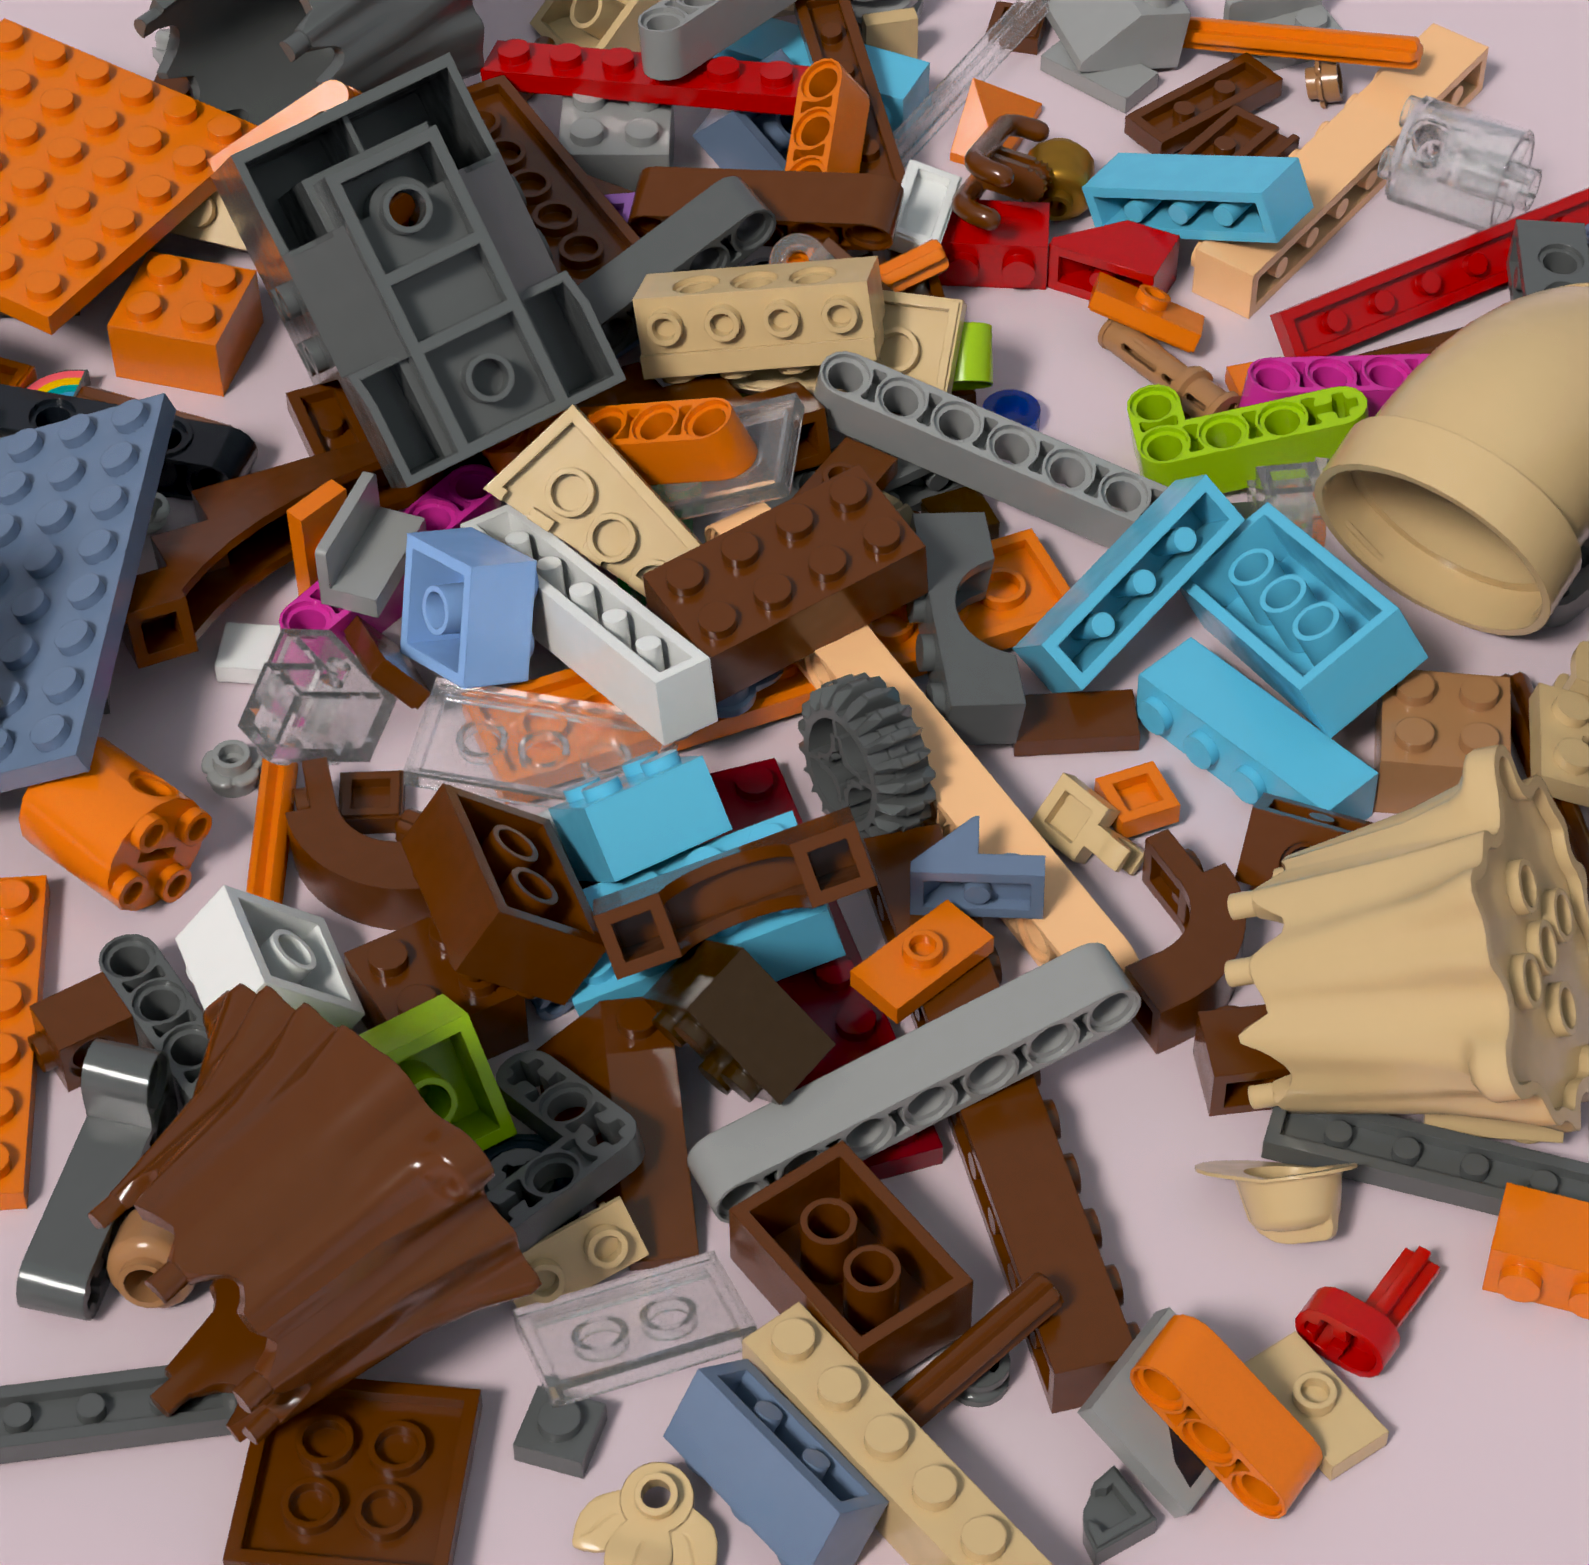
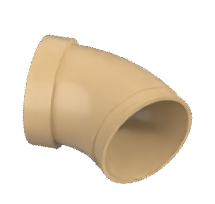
M1589 282L1546 289L1517 298L1468 323L1438 346L1408 375L1381 407L1376 416L1363 419L1354 424L1315 483V502L1323 521L1337 541L1359 564L1406 599L1459 625L1486 633L1506 636H1519L1536 632L1547 623L1580 571L1582 564L1581 547L1589 538Z

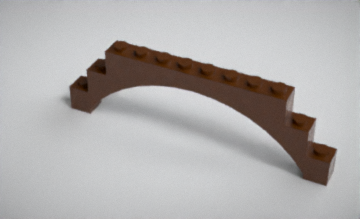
M636 362L621 367L627 380L576 404L578 408L714 397L724 398L731 404L757 446V458L749 469L770 471L778 478L821 465L831 454L825 407L798 381L742 397L725 378L720 376V373L706 374L688 382L662 387L656 379H644L641 363ZM366 440L193 490L191 493L198 523L150 536L158 569L136 575L121 638L138 669L199 651L197 641L216 618L244 593L271 573L293 560L286 511L331 479L346 488L348 497L363 471L374 473L377 476L380 507L399 511L408 508L460 466L469 464H482L490 468L492 466L482 452H479L408 488H391L369 441Z

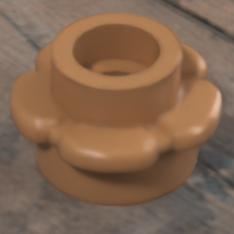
M1315 60L1314 67L1305 68V81L1309 100L1319 99L1322 109H1327V103L1343 101V80L1339 62Z

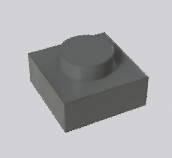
M538 1385L513 1443L514 1459L583 1479L607 1422L606 1404Z

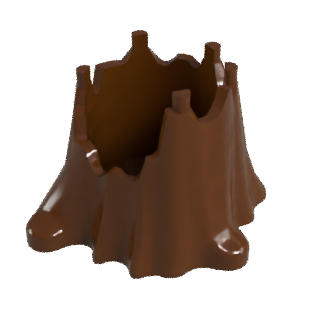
M239 983L232 990H227L205 1009L203 1024L208 1043L193 1097L149 1150L110 1192L109 1196L88 1213V1218L96 1229H105L123 1212L134 1205L142 1220L153 1223L174 1234V1241L167 1263L145 1281V1285L164 1304L188 1284L193 1285L213 1280L209 1287L214 1301L213 1312L165 1368V1375L169 1379L152 1393L150 1398L165 1416L170 1417L189 1399L216 1393H233L238 1404L226 1427L236 1441L242 1442L248 1438L255 1445L261 1442L277 1426H281L421 1335L479 1310L532 1295L542 1285L537 1273L530 1266L519 1248L517 1233L497 1212L485 1194L484 1186L493 1179L495 1173L490 1160L478 1144L463 1130L437 1115L421 1097L408 1075L390 1057L377 1050L345 1025L340 1027L333 1026L312 1006L305 1002L295 1010L270 986H265L256 994L246 985Z

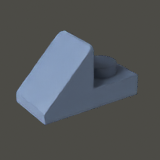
M980 816L970 818L911 861L910 915H926L948 899L969 917L1043 919L1045 856L1020 855L1016 853L979 854Z

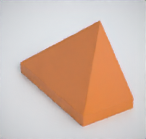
M973 78L951 147L950 161L965 165V154L997 117L1005 114H1016L1037 119L1042 112V103ZM1008 137L1003 147L1016 151L1024 138Z

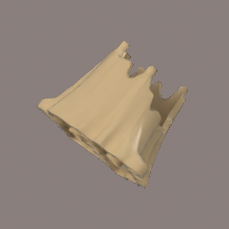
M1499 744L1473 749L1465 757L1462 777L1457 785L1401 813L1290 854L1281 861L1283 867L1273 870L1271 879L1254 890L1231 893L1228 896V911L1233 920L1258 917L1284 924L1282 933L1266 943L1251 957L1227 960L1224 967L1225 978L1230 987L1255 984L1267 1009L1266 1015L1244 1028L1238 1035L1240 1043L1271 1056L1283 1064L1290 1072L1289 1075L1273 1081V1083L1249 1086L1248 1098L1253 1109L1279 1106L1281 1109L1287 1110L1288 1114H1452L1539 1125L1564 1133L1580 1131L1581 1103L1589 1102V901L1587 875L1583 865L1574 857L1569 842L1567 824L1554 802L1545 781L1537 774L1521 780L1506 746Z

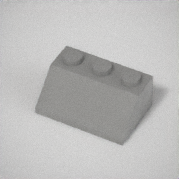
M1036 0L1079 72L1107 71L1142 64L1150 69L1178 67L1191 12L1183 0Z

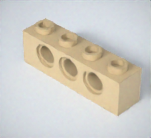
M878 256L647 274L632 299L642 355L875 338L886 312Z

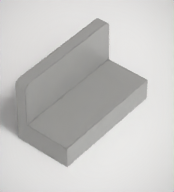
M362 472L317 545L315 561L321 604L379 618L405 574L407 533L427 530L426 521L423 517L380 507L377 476L374 473Z

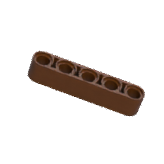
M654 166L643 169L639 174L627 222L634 232L642 238L715 182L724 177L736 176L740 177L776 217L775 231L763 246L819 249L829 237L844 250L879 251L890 248L894 242L904 197V188L894 179L878 174Z

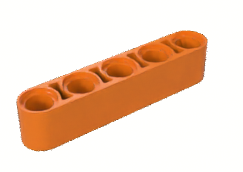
M824 58L814 62L801 77L785 171L859 173L870 99L866 90L838 61L832 58ZM772 247L770 264L809 261L818 248Z
M714 397L579 408L649 485L728 480L743 474L752 466L757 458L758 449L731 404L724 398ZM566 410L481 451L494 471L499 474Z

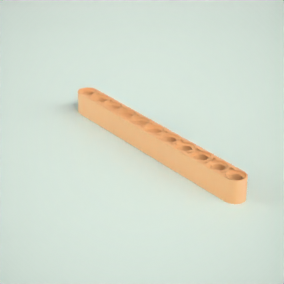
M760 501L708 525L704 531L705 542L771 508L766 503ZM868 625L815 650L814 653L795 662L796 666L816 690L821 688L822 684L848 674L857 675L865 672L869 677L880 676L886 683L887 688L895 687L899 692L900 703L911 706V717L917 727L923 728L921 732L923 743L931 750L927 755L929 766L936 773V777L930 781L936 792V800L930 803L931 817L923 821L925 826L939 823L945 837L970 818L980 816L979 854L1016 853L1020 855L1045 856L1043 919L1000 918L1038 966L1076 947L1097 942L1107 947L1124 973L1126 966L1139 961L1134 949L1124 935Z

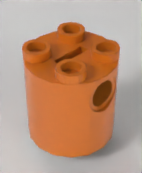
M97 737L89 772L28 786L22 798L19 823L22 836L39 851L119 909L138 911L157 903L160 899L167 903H172L187 891L192 880V874L189 869L200 850L202 841L211 829L212 818L184 793L104 737Z

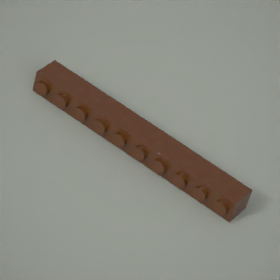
M939 823L909 829L905 832L899 831L863 839V845L878 884L866 889L885 944L925 916L910 915V865L912 860L944 838ZM970 917L983 927L982 917ZM995 946L993 953L910 1014L915 1029L1000 987L999 984L1002 983V969ZM1039 1070L947 1117L1009 1294L1033 1273L1040 1272L1050 1280L1064 1300L1062 1307L1025 1338L1050 1411L1053 1414L1082 1407L1139 1334L1140 1329L1136 1322L1126 1323L1120 1307L1124 1304V1294L1118 1270L1114 1264L1104 1265L1099 1251L1102 1248V1233L1099 1220L1093 1208L1083 1209L1078 1195L1081 1193L1079 1168L1072 1153H1062L1058 1139L1061 1138L1058 1112L1052 1099L1043 1100L1038 1089V1086L1041 1085V1073Z

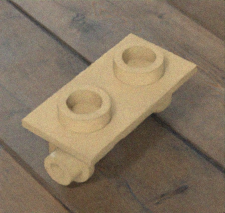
M618 1196L607 1203L601 1202L598 1204V1208L550 1233L523 1253V1256L537 1273L542 1283L541 1287L532 1295L513 1300L525 1323L649 1255L621 1197Z

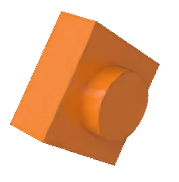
M1154 761L1095 778L1094 791L1120 811L1112 826L1118 834L1125 838L1179 822L1181 805Z

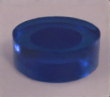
M1007 389L993 393L984 401L982 408L1039 431L1041 408L1038 401L1032 395L1020 390Z

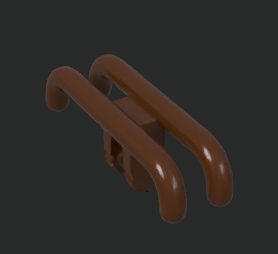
M1005 114L997 117L965 154V167L971 175L952 197L954 213L960 219L973 226L991 231L999 227L1001 216L994 208L978 203V200L986 190L1017 200L1022 198L1024 202L1028 200L1030 203L1033 200L1038 201L1040 197L1042 198L1044 192L1049 189L1050 184L1053 182L1051 179L1054 175L1051 173L1052 168L1048 167V163H1043V160L1037 161L1036 157L1003 147V144L1008 137H1019L1034 142H1043L1049 136L1050 130L1048 125L1041 120L1016 114Z

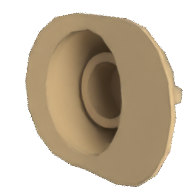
M1221 1160L1202 1162L1195 1165L1194 1169L1197 1173L1206 1176L1235 1180L1248 1221L1254 1228L1274 1242L1297 1244L1326 1241L1336 1235L1338 1216L1341 1210L1343 1171L1358 1168V1165L1350 1163L1312 1167L1267 1161Z

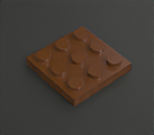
M354 1378L281 1426H277L257 1445L250 1441L223 1556V1564L453 1565L483 1407L481 1389Z

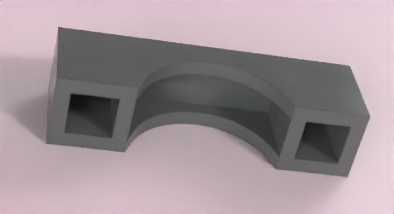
M985 512L912 514L910 527L926 546L928 593L907 603L906 611L909 623H918L920 634H918L916 639V663L920 672L927 671L929 683L926 686L925 695L966 745L1015 744L1026 707L1016 655L993 648L980 641L964 626L958 615L968 605L981 601L986 597L995 557Z

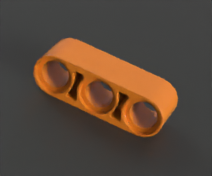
M1181 1314L1170 1318L1130 1371L1132 1385L1139 1395L1244 1506L1260 1516L1269 1519H1279L1284 1516L1322 1463L1323 1454L1314 1438L1221 1338L1206 1324L1194 1317Z

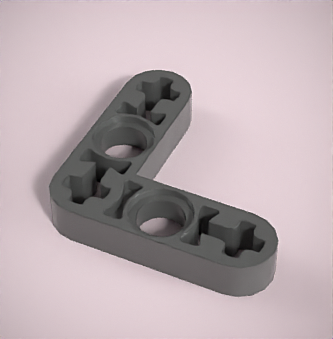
M535 1050L520 1052L508 1058L499 1067L496 1073V1082L510 1114L546 1140L551 1146L486 1193L493 1207L517 1233L519 1248L522 1254L632 1173L642 1163L645 1156V1147L637 1123L628 1112L551 1055ZM542 1085L544 1092L539 1095L536 1087ZM574 1107L585 1108L581 1115L571 1120H554L559 1113L566 1109ZM599 1133L601 1134L602 1140L605 1141L600 1144H598L596 1140V1136ZM562 1177L572 1179L567 1187L552 1193L540 1192L546 1183Z

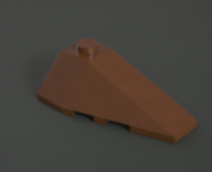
M642 997L599 1001L536 1049V1051H542L551 1055L628 1112L637 1123L645 1147V1156L642 1163L632 1173L595 1200L596 1208H598V1204L601 1202L607 1203L620 1196L649 1253L648 1256L628 1266L630 1271L700 1264L690 1171L687 1165L688 1154L675 1044L669 1041L654 1026L651 1020L656 1016L657 1012ZM542 1085L540 1086L541 1094L544 1092ZM574 1107L566 1109L559 1113L554 1120H571L581 1115L585 1108ZM599 1133L596 1136L598 1144L605 1142Z

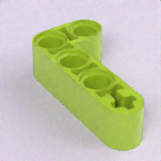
M1160 384L1147 385L1131 394L1127 401L1133 447L1141 476L1169 487L1175 480L1206 474L1222 493L1322 472L1354 424L1369 418L1367 398L1363 392L1348 386L1331 387L1185 420L1178 394L1169 386Z

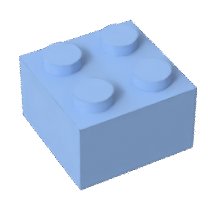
M473 527L407 533L400 652L463 689L528 681L529 662L534 651V636L532 632L534 598L539 588V579L536 571L537 560Z

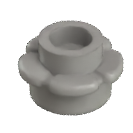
M223 741L205 754L201 763L202 772L207 774V782L220 796L227 798L243 797L253 792L259 785V769L262 766L263 754L257 747H248L243 741Z

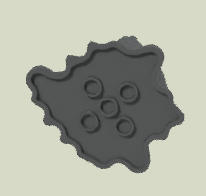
M152 0L149 10L134 21V27L142 38L147 37L158 28L170 27L166 52L157 70L159 79L186 77L191 85L194 99L258 126L328 80H338L364 93L449 52L462 79L479 74L481 68L484 67V24L476 13L472 0Z

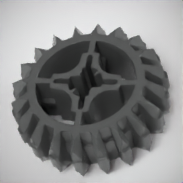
M865 672L857 675L848 674L821 685V688L810 692V699L802 704L803 719L798 721V729L804 739L799 743V749L805 755L807 764L803 770L810 775L813 783L811 792L817 793L822 801V812L829 814L849 806L862 842L864 838L899 831L905 832L909 829L922 827L923 821L931 817L930 803L936 800V792L930 784V781L936 777V773L929 766L927 755L931 750L923 743L921 737L923 728L917 727L911 717V706L900 703L899 692L895 687L887 688L886 683L880 676L869 677Z

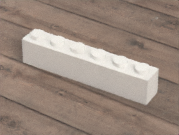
M508 504L460 524V528L473 527L537 560L536 571L539 579V588L534 598L532 632L534 638L663 746L686 739L694 732L718 722L710 658L559 538L545 531Z

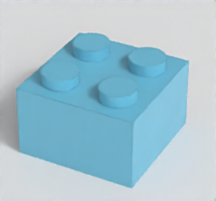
M677 749L658 754V751L655 750L635 757L621 765L625 774L621 777L615 775L601 780L599 776L574 784L563 790L567 801L548 809L578 881L617 882L732 830L703 755L680 757Z

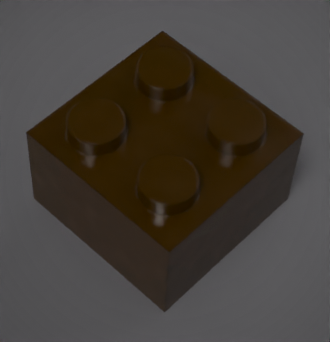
M703 940L687 951L682 957H679L642 997L657 1012L656 1016L651 1020L654 1026L679 1048H682L687 1043L704 1060L698 1066V1070L714 1087L726 1095L733 1090L748 1102H752L754 1098H759L781 1105L835 1046L834 1041L742 947Z

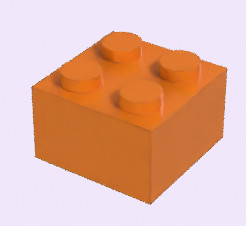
M149 251L107 324L116 377L224 397L264 323L257 270Z

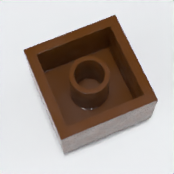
M430 916L344 953L347 973L365 1012L361 1020L367 1030L444 994L468 1013L487 1060L529 1042L525 998L515 993L512 989L483 980L481 982H472L455 972L449 963L447 951Z

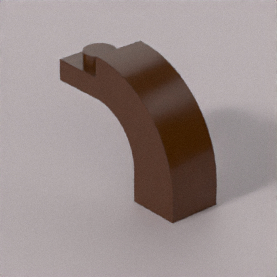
M327 757L301 761L305 787L293 789L297 811L286 812L285 816L293 862L308 890L334 912L371 927L398 930L429 917L431 913L420 887L412 875V868L401 845V841L374 839L359 833L349 826L341 816L336 804Z
M1169 829L1146 838L1142 881L1177 924L1182 935L1166 949L1125 967V975L1141 997V1006L1131 1022L1156 1054L1195 1036L1197 1014L1199 1011L1215 1010L1228 1005L1236 987L1228 985L1224 967L1227 960L1242 958L1246 930V918L1233 920L1228 911V896L1231 893L1241 892V889L1227 864L1223 863L1204 872L1197 855L1190 849H1184Z

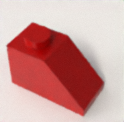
M1126 220L1053 237L1049 243L1047 287L1090 300L1092 288L1101 271L1138 288L1140 285L1146 284L1168 293L1177 278L1180 236Z

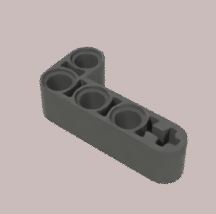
M98 1038L92 1042L87 1051L81 1073V1093L87 1117L23 1258L16 1286V1298L19 1307L91 1321L95 1317L110 1284V1278L106 1269L110 1248L122 1222L136 1208L133 1205L105 1229H96L88 1218V1213L109 1196L110 1192L149 1150L175 1119L178 1109L169 1058L165 1051Z

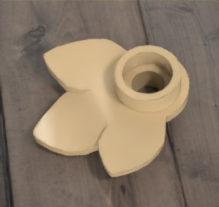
M665 1462L644 1464L631 1472L621 1490L596 1496L580 1512L574 1528L573 1547L585 1552H605L604 1565H717L718 1542L715 1529L703 1515L694 1509V1491L689 1478L678 1467ZM653 1487H664L671 1493L667 1504L660 1508H650L643 1502L645 1493Z

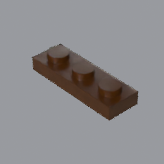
M1246 52L1126 115L1124 133L1151 154H1173L1187 146L1234 105L1251 112L1280 97L1283 78Z

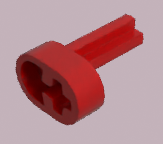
M1419 1246L1415 1252L1405 1248L1366 1302L1336 1287L1325 1286L1319 1288L1295 1318L1297 1333L1317 1354L1344 1370L1359 1377L1371 1378L1378 1376L1400 1346L1398 1329L1440 1273V1266L1429 1261L1431 1252L1426 1248Z

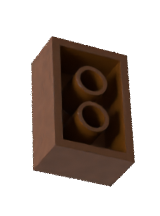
M442 783L402 839L401 845L412 868V875L418 883L431 913V920L436 926L447 951L450 965L455 972L469 981L481 982L483 980L512 989L515 993L527 999L538 997L565 1006L606 952V949L593 918V911L550 820Z
M843 1140L729 1209L730 1258L779 1314L800 1302L881 1387L954 1341L971 1328L973 1279Z

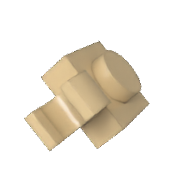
M1062 773L1030 821L1044 839L1073 862L1085 864L1093 853L1115 872L1123 869L1132 876L1135 875L1144 862V851L1135 843L1110 828L1120 811L1074 775Z

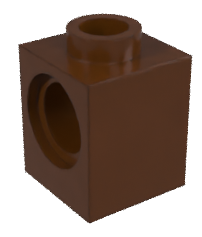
M103 971L29 1006L36 1032L27 1037L29 1047L34 1051V1057L40 1069L44 1073L54 1069L68 1092L81 1087L84 1059L95 1039L139 1046L133 1016Z

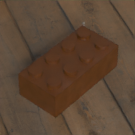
M860 464L642 575L647 608L710 658L716 703L928 593L926 546Z

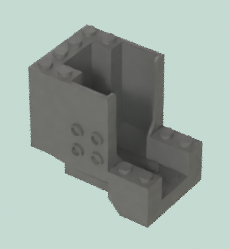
M450 52L231 155L211 175L217 191L313 385H320L338 379L391 488H408L568 409L572 404L576 405L627 380L590 302L566 270L560 273L557 272L552 262L553 255L542 232L538 228L536 229L526 208L527 202L516 178L509 173ZM405 193L412 196L416 207L420 208V216L414 226H402L392 218L389 204L394 194Z

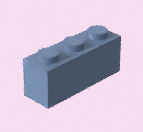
M748 1359L698 1368L663 1435L684 1458L688 1468L696 1475L702 1477L730 1506L734 1516L742 1523L748 1525L777 1555L781 1565H854L889 1503Z

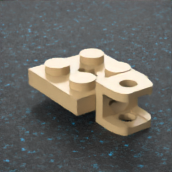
M1582 641L1571 657V675L1569 676L1566 673L1560 674L1552 686L1539 682L1529 697L1531 776L1537 774L1543 778L1552 798L1589 808V642Z

